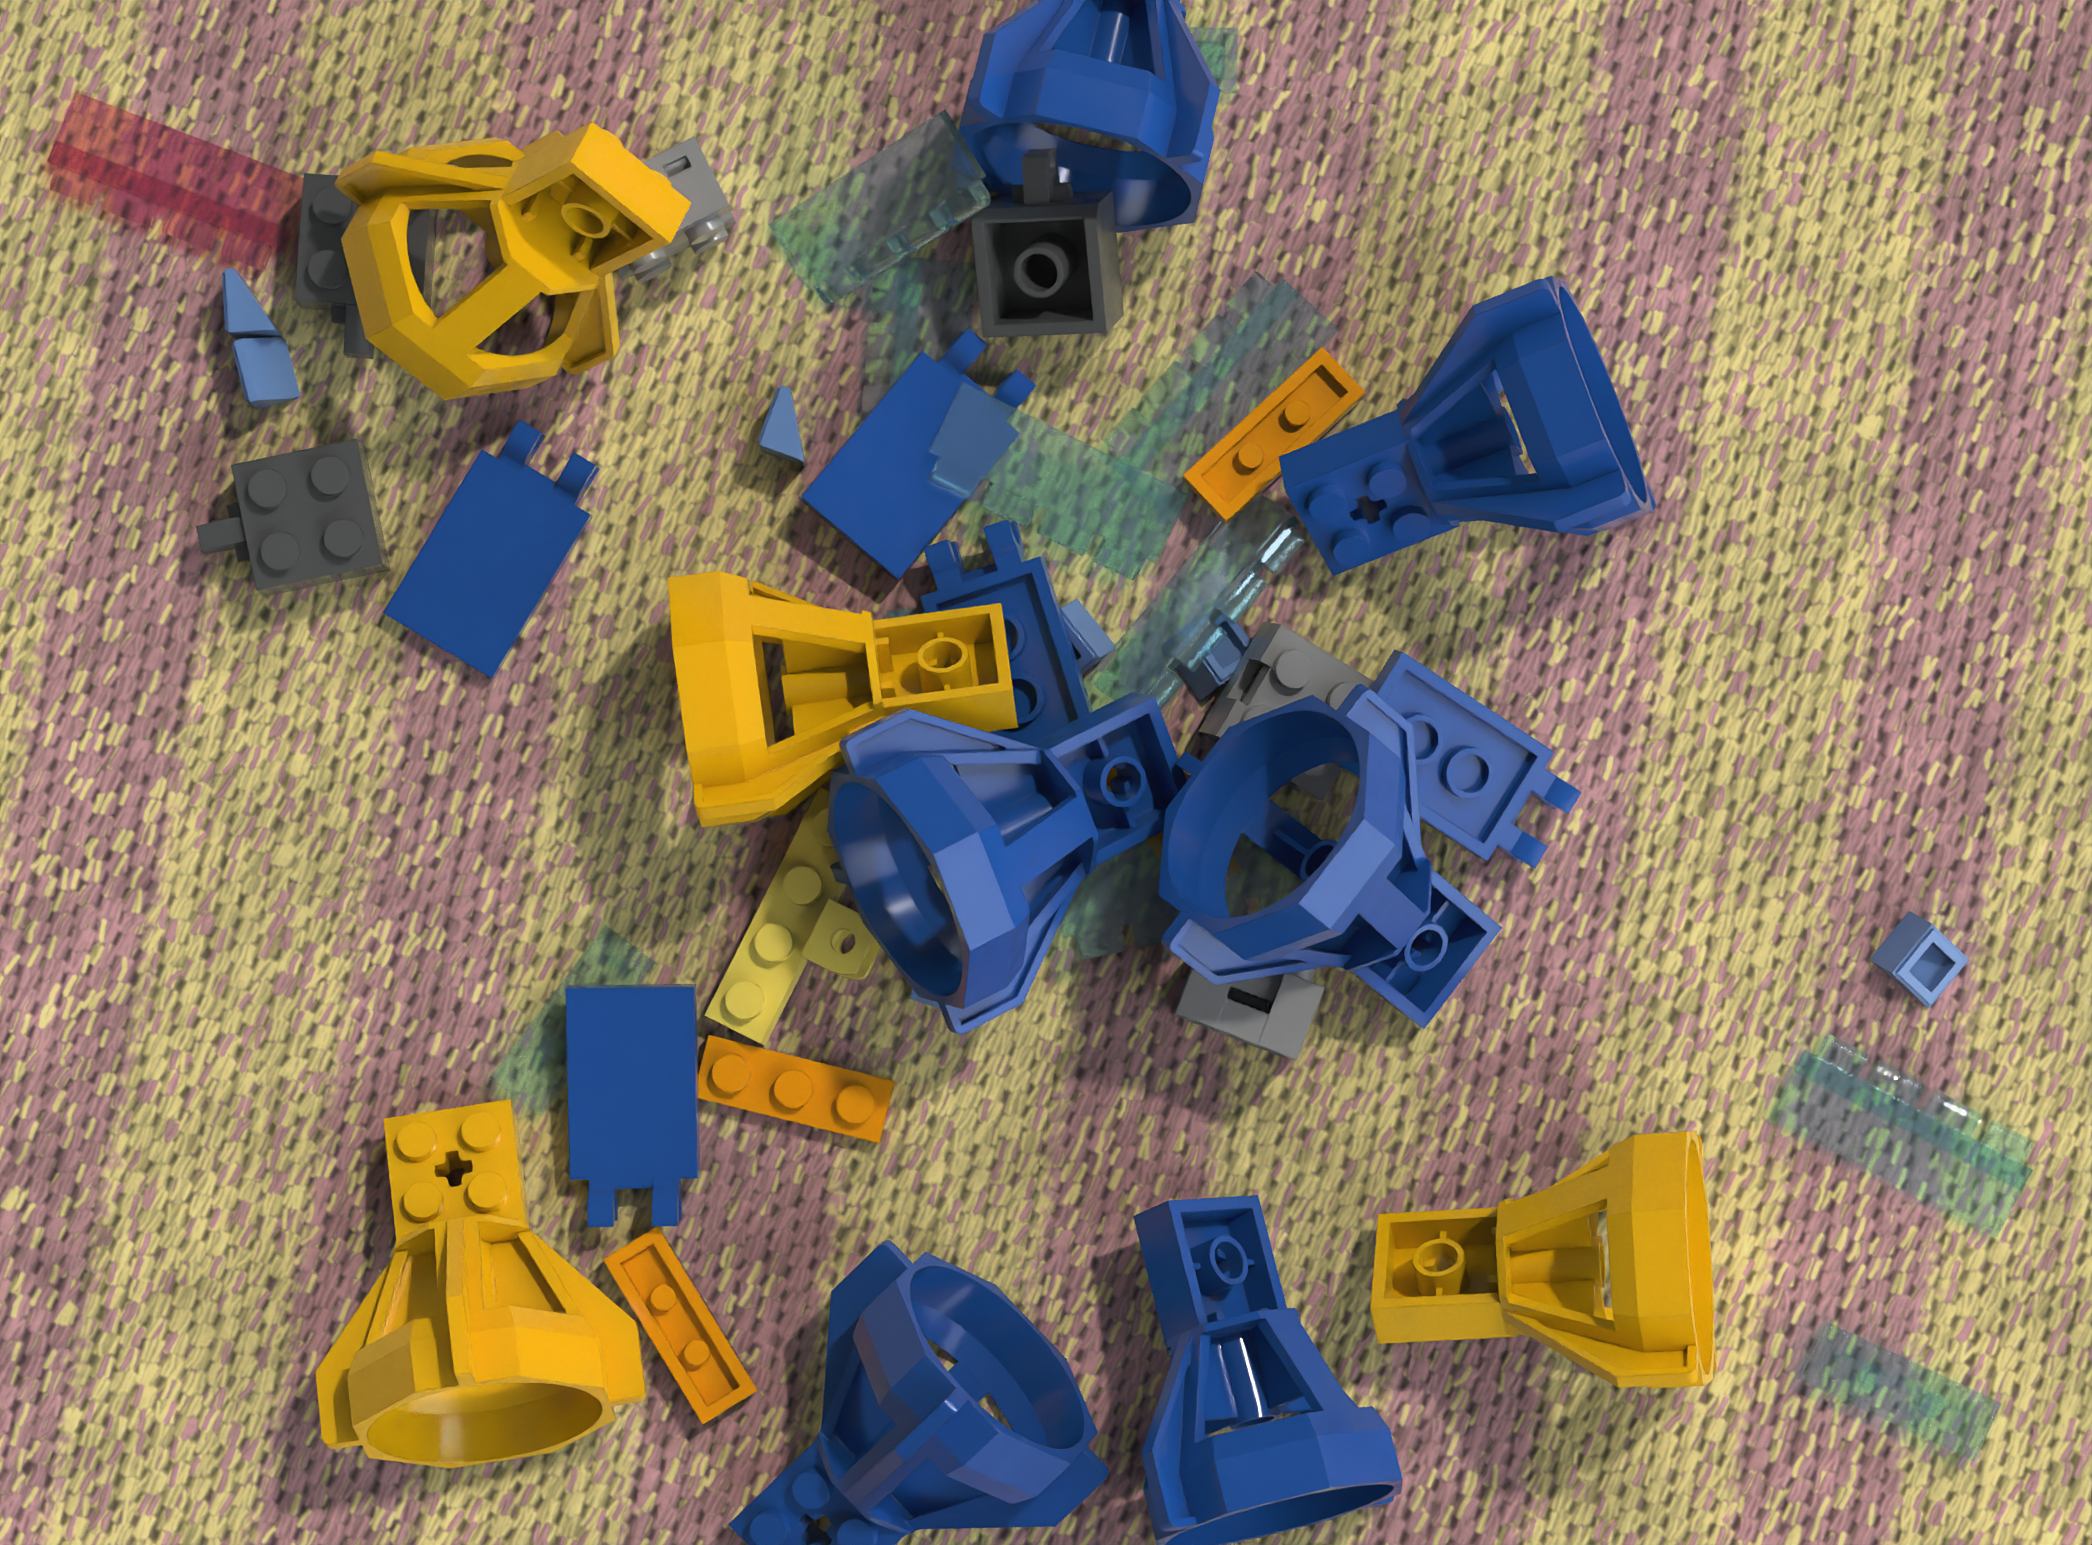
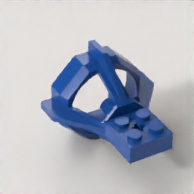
M1033 0L983 35L974 75L970 80L959 124L954 166L961 170L958 186L969 194L994 192L997 195H1012V187L1015 184H1023V154L1028 153L1030 149L1055 148L1060 182H1071L1073 192L1113 190L1117 233L1194 223L1214 141L1212 124L1220 95V88L1185 22V6L1180 3V0ZM1037 123H1046L1084 129L1126 142L1142 149V151H1122L1090 146L1051 134L1035 125Z
M1552 275L1544 279H1537L1473 305L1415 393L1408 399L1402 398L1396 404L1397 410L1279 456L1285 491L1333 576L1460 527L1459 522L1489 521L1556 533L1563 532L1590 536L1653 513V510L1656 508L1653 491L1643 473L1637 446L1601 352L1567 283ZM1503 390L1536 473L1529 474L1519 456L1523 454L1519 436L1507 409L1501 406L1499 393Z
M1356 685L1337 710L1314 695H1310L1230 726L1202 762L1185 751L1175 763L1190 778L1165 809L1158 895L1178 910L1180 914L1163 934L1161 942L1212 984H1225L1328 966L1340 967L1350 971L1391 1006L1425 1029L1502 929L1500 925L1432 869L1431 861L1426 858L1421 845L1414 726L1365 685ZM1348 761L1360 763V780L1356 802L1351 817L1338 842L1332 839L1322 841L1269 799L1287 782L1312 768L1333 762ZM1241 834H1244L1304 883L1292 893L1265 909L1245 916L1231 918L1225 895L1226 876L1234 848Z
M1131 692L1029 744L907 708H902L843 737L840 740L839 747L846 764L831 771L827 832L839 861L832 864L830 868L836 882L849 886L863 924L920 998L938 1002L947 1028L951 1032L960 1035L965 1034L1023 1004L1078 885L1086 875H1091L1096 865L1161 833L1164 830L1165 809L1187 782L1183 770L1175 764L1178 761V756L1156 697ZM1114 768L1116 769L1117 776L1109 781L1110 791L1107 790L1106 779L1110 769ZM931 865L936 873L947 900L936 884L928 866Z
M1258 1195L1168 1200L1134 1215L1133 1218L1167 1355L1170 1357V1368L1141 1452L1146 1474L1143 1490L1156 1545H1233L1329 1521L1358 1509L1380 1507L1392 1502L1395 1495L1401 1494L1403 1478L1390 1428L1372 1406L1358 1407L1344 1392L1303 1328L1301 1315L1295 1308H1287ZM1300 1412L1299 1415L1275 1420L1281 1414ZM1229 1426L1231 1429H1239L1208 1438L1209 1434Z
M885 1240L831 1291L822 1424L816 1440L728 1525L747 1545H895L905 1535L912 1534L919 1529L1055 1527L1104 1482L1109 1475V1469L1087 1446L1098 1431L1067 1359L995 1284L927 1252H924L912 1263L893 1242ZM926 1338L944 1349L958 1361L949 1371L938 1359ZM987 1393L996 1402L1012 1430L999 1422L978 1404ZM824 1515L829 1519L831 1525L825 1532L816 1525L814 1519L816 1520Z

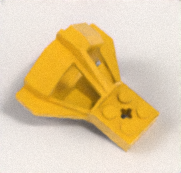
M590 122L565 136L558 130H555L520 150L509 141L496 137L410 147L399 154L377 150L344 168L334 183L340 192L359 206L344 232L341 242L365 338L443 400L530 388L555 376L560 367L572 375H578L614 358L620 347L612 272L670 244L691 205L689 200L672 187L671 182L663 174L648 168L626 150L614 134L601 129L594 122ZM458 209L488 233L485 239V253L495 270L439 318L434 315L421 295L410 267L407 249V225L411 210ZM541 292L546 296L555 295L553 321L546 341L540 350L523 355H500L476 348L478 344Z
M723 571L668 578L672 648L686 752L693 783L696 816L700 819V824L703 828L758 822L765 817L786 815L831 778L832 770L846 764L839 747L840 740L843 737L902 708L919 711L985 732L1018 728L1001 603L873 620L872 613L862 610V614L820 607L757 581H749L745 577ZM763 642L782 645L786 664L780 665L787 717L793 716L794 735L778 743L776 742Z
M511 1099L384 1118L396 1235L395 1252L376 1283L315 1371L321 1435L325 1446L328 1449H339L362 1445L367 1457L372 1459L457 1468L553 1453L616 1420L614 1406L643 1401L646 1397V1387L636 1321L530 1230L518 1122ZM464 1168L465 1171H469L462 1175V1185L451 1187L445 1177L454 1169Z
M1697 1130L1633 1135L1609 1147L1607 1151L1549 1188L1515 1201L1514 1198L1505 1199L1498 1203V1207L1378 1214L1370 1305L1378 1344L1504 1338L1525 1335L1536 1339L1618 1388L1644 1386L1648 1388L1704 1386L1713 1380V1372L1717 1368V1351L1714 1339L1715 1301L1708 1199L1703 1174L1704 1151L1702 1139L1697 1135ZM1607 1210L1612 1308L1604 1307L1601 1288L1605 1287L1606 1269L1603 1240L1601 1236H1598L1599 1212Z

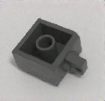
M1030 149L1028 153H1024L1022 156L1023 184H1015L1012 187V195L988 196L973 209L971 226L982 337L1108 333L1124 315L1113 190L1073 192L1071 182H1060L1056 149Z
M304 173L294 300L302 309L332 311L331 321L333 323L345 324L343 353L347 358L373 359L375 346L365 338L341 238L359 206L335 187L334 183L339 175ZM438 209L411 210L407 225V249L410 267L418 289L431 309Z
M358 439L231 465L238 502L226 505L229 519L196 526L201 552L207 555L235 549L238 562L251 561L256 590L265 596L391 570L366 448Z

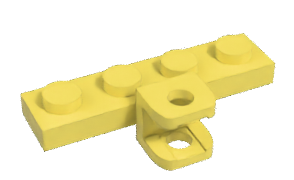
M819 787L704 1015L764 1046L808 960L844 978L862 980L868 976L881 950V946L863 924L860 914L838 903L846 884L836 882L830 868L832 864L839 860L827 832L830 791ZM854 935L855 945L853 949L843 954L841 949L843 940L847 936Z

